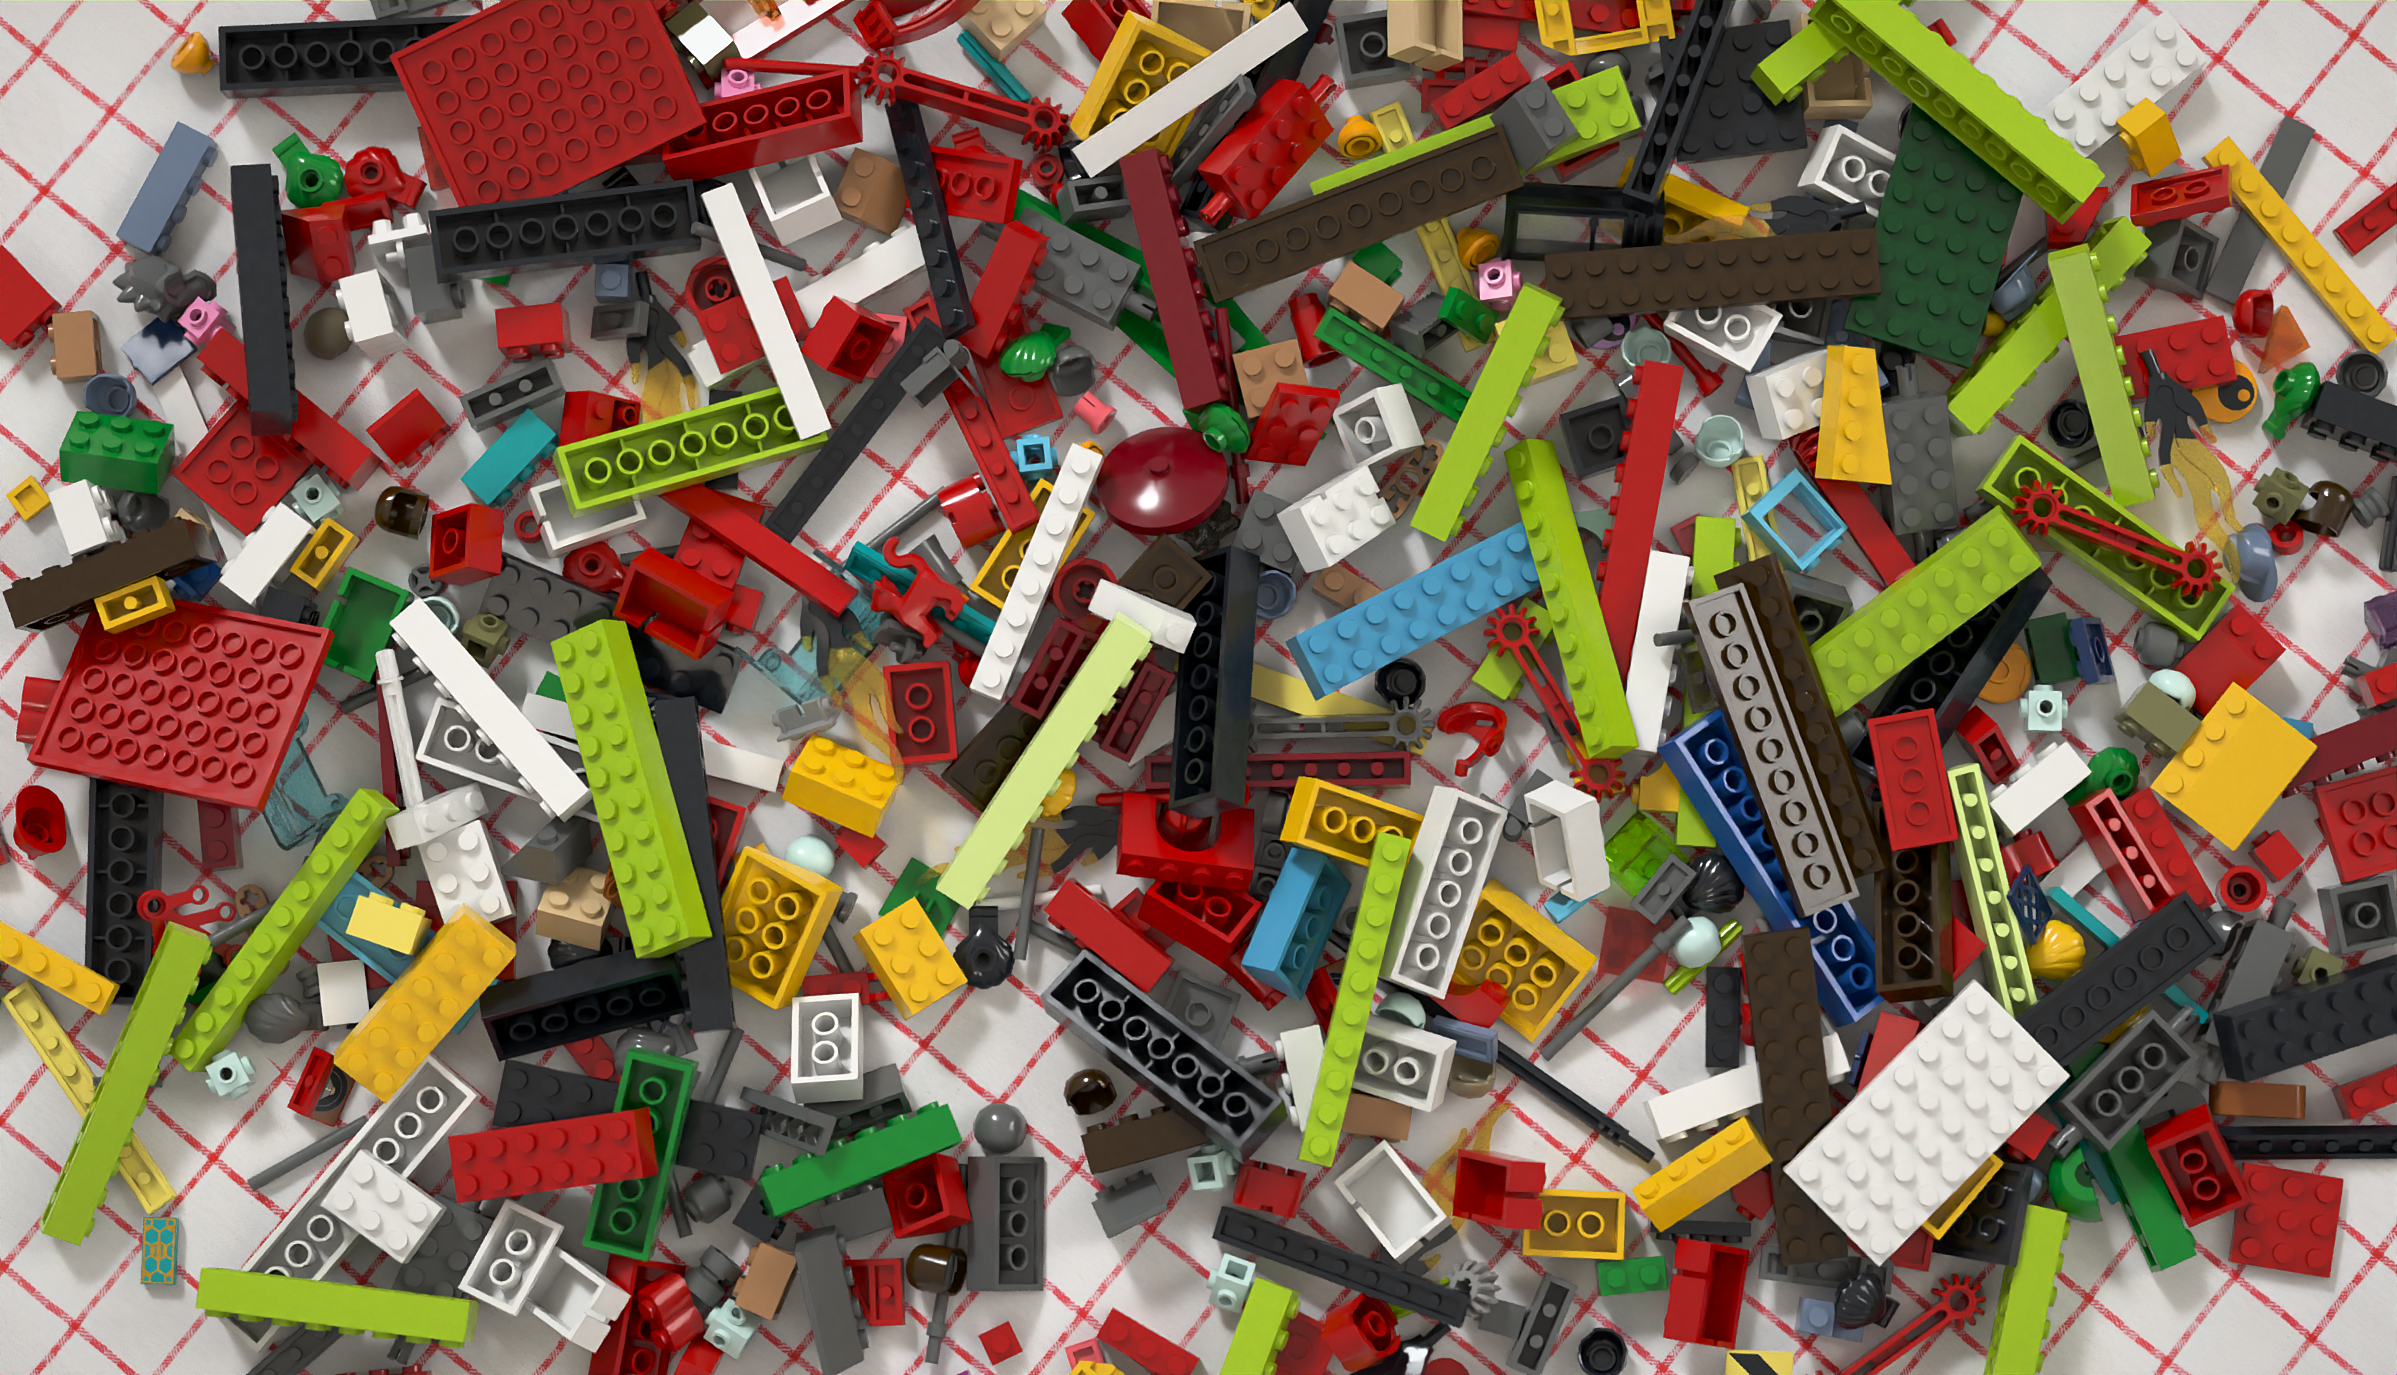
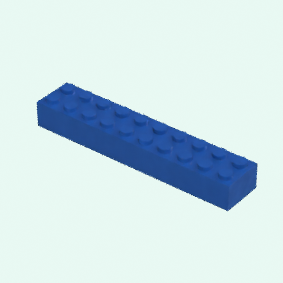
M1721 708L1704 714L1659 746L1657 750L1773 930L1803 926L1810 928L1818 1000L1836 1028L1858 1021L1882 1003L1885 999L1876 993L1875 943L1849 902L1845 901L1799 919Z

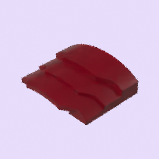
M1094 613L1073 621L1056 616L1042 645H1040L1027 672L1024 673L1010 699L1011 706L1040 720L1042 716L1047 717L1110 621ZM1153 646L1143 661L1137 659L1131 667L1134 675L1124 689L1119 686L1112 697L1116 701L1106 716L1101 713L1094 723L1098 728L1091 740L1097 742L1101 750L1127 763H1130L1175 678V674L1159 665Z

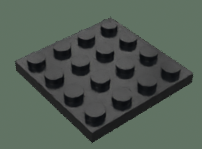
M1789 19L1725 28L1675 158L1676 166L1807 149L1808 143L1800 94L1790 102L1784 99L1775 106L1750 77L1759 63L1792 38ZM1684 33L1675 34L1676 38L1670 40L1669 35L1659 37L1664 82Z

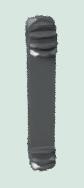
M1409 696L1403 697V707L1401 708L1395 699L1391 700L1390 704L1395 712L1381 714L1254 716L1252 713L1256 709L1257 704L1252 702L1250 705L1249 725L1251 730L1248 736V747L1252 753L1258 751L1257 745L1253 741L1254 739L1394 736L1396 739L1391 746L1393 750L1398 748L1400 741L1405 742L1404 751H1410L1411 741L1420 750L1423 748V744L1419 736L1427 740L1432 738V734L1423 728L1434 727L1435 721L1423 720V718L1431 714L1432 710L1426 708L1419 712L1418 709L1422 704L1421 699H1417L1414 706L1409 707ZM1402 716H1411L1416 721L1415 730L1410 733L1400 731L1397 726L1398 719ZM1386 721L1390 725L1388 728L1379 729L1344 728L1345 722ZM1303 723L1304 725L1303 730L1261 731L1259 729L1260 724Z

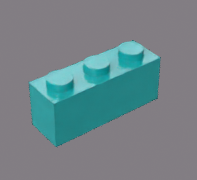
M527 408L460 480L489 507L495 508L498 505L501 508L512 498L513 492L511 491L519 482L522 484L526 483L536 472L534 467L542 458L547 460L554 454L555 449L559 447L557 443L560 438L537 415Z

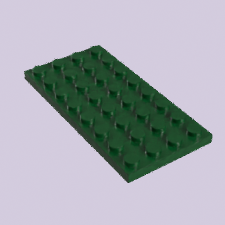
M1914 102L1911 103L1873 227L1876 228L1881 295L1853 297L1842 330L1968 370L1973 361L2023 192Z

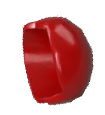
M2249 289L2241 293L2233 304L2231 316L2233 326L2241 336L2246 338H2265L2268 335L2274 313L2272 293L2266 290Z

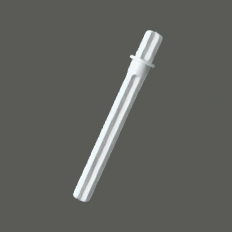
M384 649L376 652L375 655L380 676L377 684H381L405 805L406 809L423 802L424 797L403 697L401 680L404 678L399 676L394 650Z

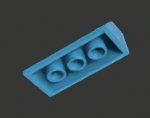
M1294 847L1291 848L1287 859L1282 864L1281 873L1275 887L1270 891L1268 903L1262 917L1257 921L1255 933L1249 946L1244 951L1241 965L1256 980L1302 1001L1352 885L1325 854Z

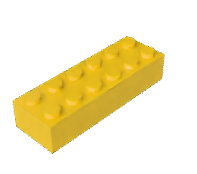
M463 903L334 1051V1064L384 1103H387L516 955L515 942L467 904Z

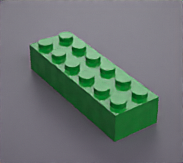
M637 1046L627 1051L613 1112L649 1107L658 1174L638 1179L596 1184L582 1246L646 1262L654 1255L699 1062Z
M938 1101L922 1106L919 1110L915 1111L917 1116L909 1119L906 1113L892 1118L885 1123L886 1128L877 1131L876 1126L862 1130L854 1136L855 1141L846 1144L844 1138L830 1143L824 1157L820 1155L815 1156L814 1153L808 1152L794 1158L795 1160L792 1161L793 1165L784 1169L781 1163L764 1170L761 1173L762 1178L758 1180L756 1185L770 1220L866 1183L933 1153H940L955 1147L963 1140L948 1103L939 1106Z

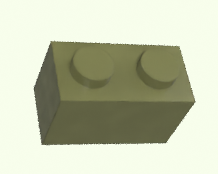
M693 0L665 23L671 35L669 38L674 49L679 54L684 51L689 56L687 61L698 74L703 71L711 80L721 73V69H724L722 66L724 58H739L742 56L734 40L696 0Z

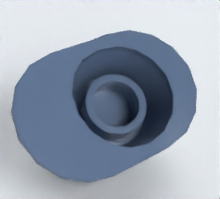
M2035 251L1999 289L1993 292L1990 306L2006 321H2010L2024 312L2034 301L2036 285L2027 264L2038 251Z
M2248 524L2241 528L2237 534H2231L2227 537V542L2222 552V560L2227 571L2236 576L2242 593L2253 602H2265L2273 596L2278 583L2272 543L2269 533L2263 526Z

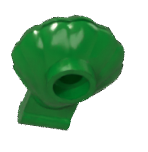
M295 132L272 149L287 170L285 191L287 192L288 200L297 208L321 207V203L335 201L341 195L344 176L339 163L331 159L330 156L311 154Z
M1044 323L1038 332H1031L1011 341L1000 353L999 365L1001 371L1010 377H1021V380L1025 382L1039 380L1045 375L1046 369L1054 364V359L1056 358L1055 349L1064 340L1070 338V328Z
M2301 362L2289 370L2283 369L2274 380V409L2268 419L2263 422L2262 430L2276 440H2281L2285 437V430L2289 423L2306 413L2314 404L2319 394L2321 385L2320 375L2313 363Z
M1213 403L1197 413L1188 412L1183 408L1182 412L1191 430L1202 433L1204 441L1210 448L1217 452L1225 450L1239 454L1247 451L1251 442L1248 425L1241 415L1231 407L1221 403Z
M2107 747L2092 756L2087 765L2092 772L2075 788L2064 794L2063 799L2070 807L2090 792L2109 787L2118 801L2126 799L2138 784L2140 767L2137 757L2125 748Z

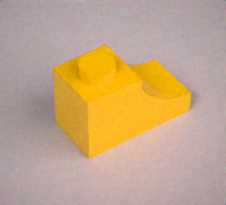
M1665 760L1655 773L1649 776H1640L1638 784H1632L1631 803L1637 804L1636 812L1678 813L1680 784Z

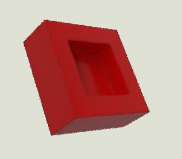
M1009 1321L978 1335L992 1366L1023 1351Z

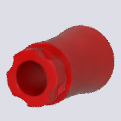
M1307 293L1288 302L1291 313L1290 319L1295 330L1304 368L1319 367L1342 357L1341 353L1312 337L1326 312L1324 305L1319 301L1317 293Z
M2246 865L2236 866L2227 871L2219 880L2215 889V896L2221 906L2228 910L2239 912L2255 910L2264 902L2267 894V884L2263 875L2257 869ZM2235 885L2241 890L2240 897L2236 896L2233 892Z
M1251 936L1239 946L1220 969L1238 982L1257 1003L1260 1002L1267 1011H1270L1287 995L1256 980L1241 965L1244 951L1249 946L1253 937Z

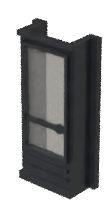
M1524 182V188L1506 194L1501 261H1506V259L1545 261V255L1662 245L1665 190L1662 191L1653 217L1621 206L1622 191L1624 189L1621 187Z

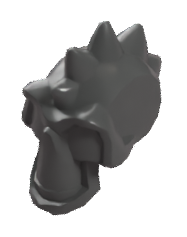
M158 256L143 257L136 262L126 263L125 273L113 280V284L122 290L117 298L119 303H134V310L136 312L145 311L155 314L163 323H168L171 319L182 317L186 306L192 304L198 296L205 302L213 300L217 296V285L206 273L194 269L190 273L182 275V271L178 266Z

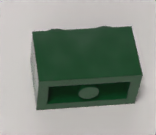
M2066 612L2030 619L2023 627L2036 685H2053L2076 680L2080 677L2077 669V661L2080 660L2078 651H2074L2069 638V629L2072 628L2070 620L2072 619L2067 620Z

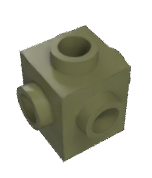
M2276 467L2270 477L2264 473L2253 490L2258 494L2252 504L2266 517L2274 518L2286 525L2310 488L2301 483L2293 473Z
M479 611L472 621L467 620L460 634V638H463L461 645L480 666L489 669L498 654L503 656L509 646L511 638L507 636L510 623L500 620L494 615Z
M2315 946L2309 947L2303 958L2299 956L2291 969L2290 974L2294 975L2291 984L2299 986L2339 973L2344 960ZM2315 971L2318 974V979L2315 978Z

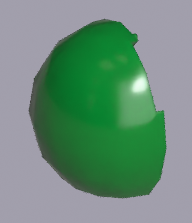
M2078 1143L2064 1159L2056 1155L2052 1158L2047 1172L2048 1192L2056 1207L2062 1212H2066L2069 1218L2085 1223L2101 1222L2103 1219L2097 1202L2100 1199L2099 1196L2096 1197L2091 1182L2094 1177L2084 1170L2082 1163L2085 1161L2080 1143Z

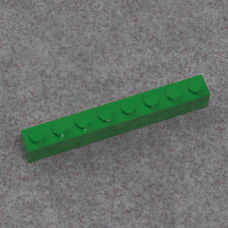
M2095 1043L2063 1068L2070 1075L2066 1080L2068 1086L2107 1048L2106 1045ZM2139 1120L2109 1151L2099 1153L2151 1273L2163 1271L2196 1256L2197 1254L2194 1249L2196 1242L2190 1230L2185 1229L2180 1218L2182 1213L2175 1199L2171 1198L2168 1192L2167 1184L2148 1148L2146 1137L2143 1136L2139 1128Z

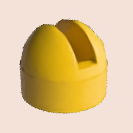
M1987 311L1980 336L1995 337L2004 331L2005 320L1999 313Z

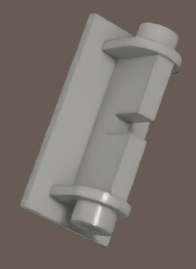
M822 695L802 702L801 707L805 712L804 714L797 704L776 710V713L772 715V723L775 727H780L781 729L777 742L788 739L796 741L803 738L807 733L817 730L819 732L828 731L836 725V720L843 707L834 708L833 699Z

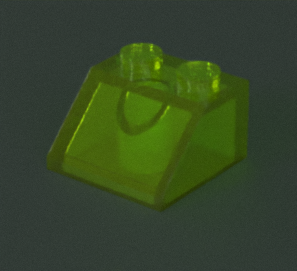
M1639 810L1604 845L1606 860L1610 868L1609 877L1632 899L1636 897L1671 853L1686 865L1691 863L1664 830Z

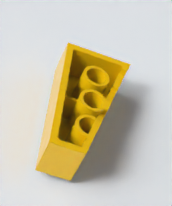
M1851 346L1827 347L1815 478L1892 485L1875 349Z

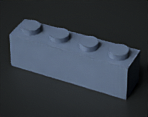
M177 121L118 229L116 236L122 242L150 256H159L160 252L164 253L171 243L172 236L170 234L175 224L179 225L186 216L187 207L185 206L191 195L195 196L202 186L203 179L201 177L206 167L210 168L217 159L218 150L216 149L218 144L212 138Z

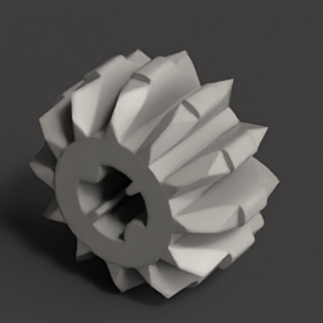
M1465 1260L1464 1264H1455V1274L1449 1273L1446 1275L1450 1280L1449 1287L1472 1295L1466 1313L1467 1317L1472 1318L1479 1317L1480 1313H1490V1304L1499 1303L1494 1297L1495 1292L1502 1289L1499 1285L1494 1284L1499 1275L1490 1271L1491 1266L1483 1262L1478 1263L1476 1260Z

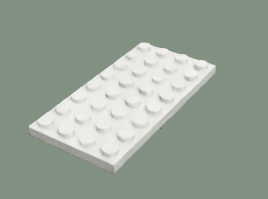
M1973 979L1782 1170L1877 1266H1880L2070 1075Z

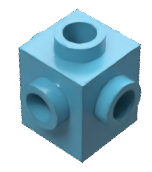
M1041 434L1022 436V439L1016 440V451H1010V455L1022 479H1027V483H1038L1041 478L1046 481V477L1052 476V467L1058 466L1056 446L1050 447L1049 436L1042 437ZM1031 457H1037L1040 463L1028 464V460Z

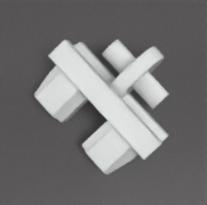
M419 213L404 216V228L393 230L391 221L387 219L373 222L372 235H368V241L373 249L375 258L386 257L387 262L399 260L401 268L405 269L407 267L404 249L432 244L429 230L426 224L423 223Z

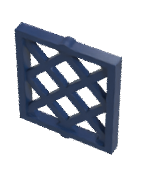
M2030 864L2023 865L2006 897L2029 945H2035L2042 932L2045 931L2053 912ZM2025 876H2026V885L2023 884V880H2024ZM2017 890H2018V897H2019V898L2015 897V894H2016ZM2023 890H2026L2027 901L2024 900ZM2032 893H2035V904L2032 903ZM2024 906H2027L2028 917L2024 914ZM2032 908L2036 910V920L2033 919ZM2041 912H2044V916L2041 919ZM2033 925H2036V926H2037L2035 932H2034V929H2033Z

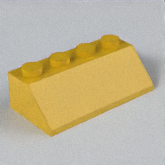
M1629 156L1616 187L1624 188L1635 158ZM1669 173L1663 189L1665 190V217L1662 245L1737 239L1750 207ZM1602 218L1599 227L1622 236L1624 220Z
M1042 478L1030 494L1040 516H1042L1054 487ZM1086 506L1058 571L1097 515V513ZM1038 523L1014 536L1008 527L970 585L969 589L972 594L1000 612L1002 611Z
M1748 1114L1633 1187L1632 1191L1641 1210L1661 1233L1766 1166L1773 1159L1752 1118Z

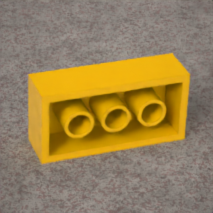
M1299 776L1280 840L1368 869L1375 837L1379 831L1412 839L1403 873L1404 877L1424 815L1317 778Z

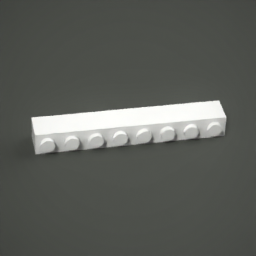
M908 225L898 228L891 234L892 238L882 244L877 241L863 249V255L854 260L851 257L846 258L834 266L835 271L826 276L822 273L818 274L806 282L807 287L798 292L793 290L810 331L814 328L822 315L824 306L830 302L833 295L863 307L926 271L916 226L914 225L909 228ZM705 339L693 345V351L688 354L708 391L717 390L767 361L765 356L720 375Z
M1074 443L1071 444L969 687L971 692L1000 704L1003 703L1104 462L1103 455Z
M420 597L389 623L396 630L391 636L405 651L410 646L417 654L412 660L423 673L427 674L431 670L438 678L433 684L444 697L448 698L452 694L459 702L454 707L467 723L473 718L480 726L475 731L488 747L494 742L501 750L497 755L500 761L509 771L516 767L523 775L518 779L521 785L530 795L537 791L544 799L539 805L551 819L558 815L565 823L593 798L589 789Z

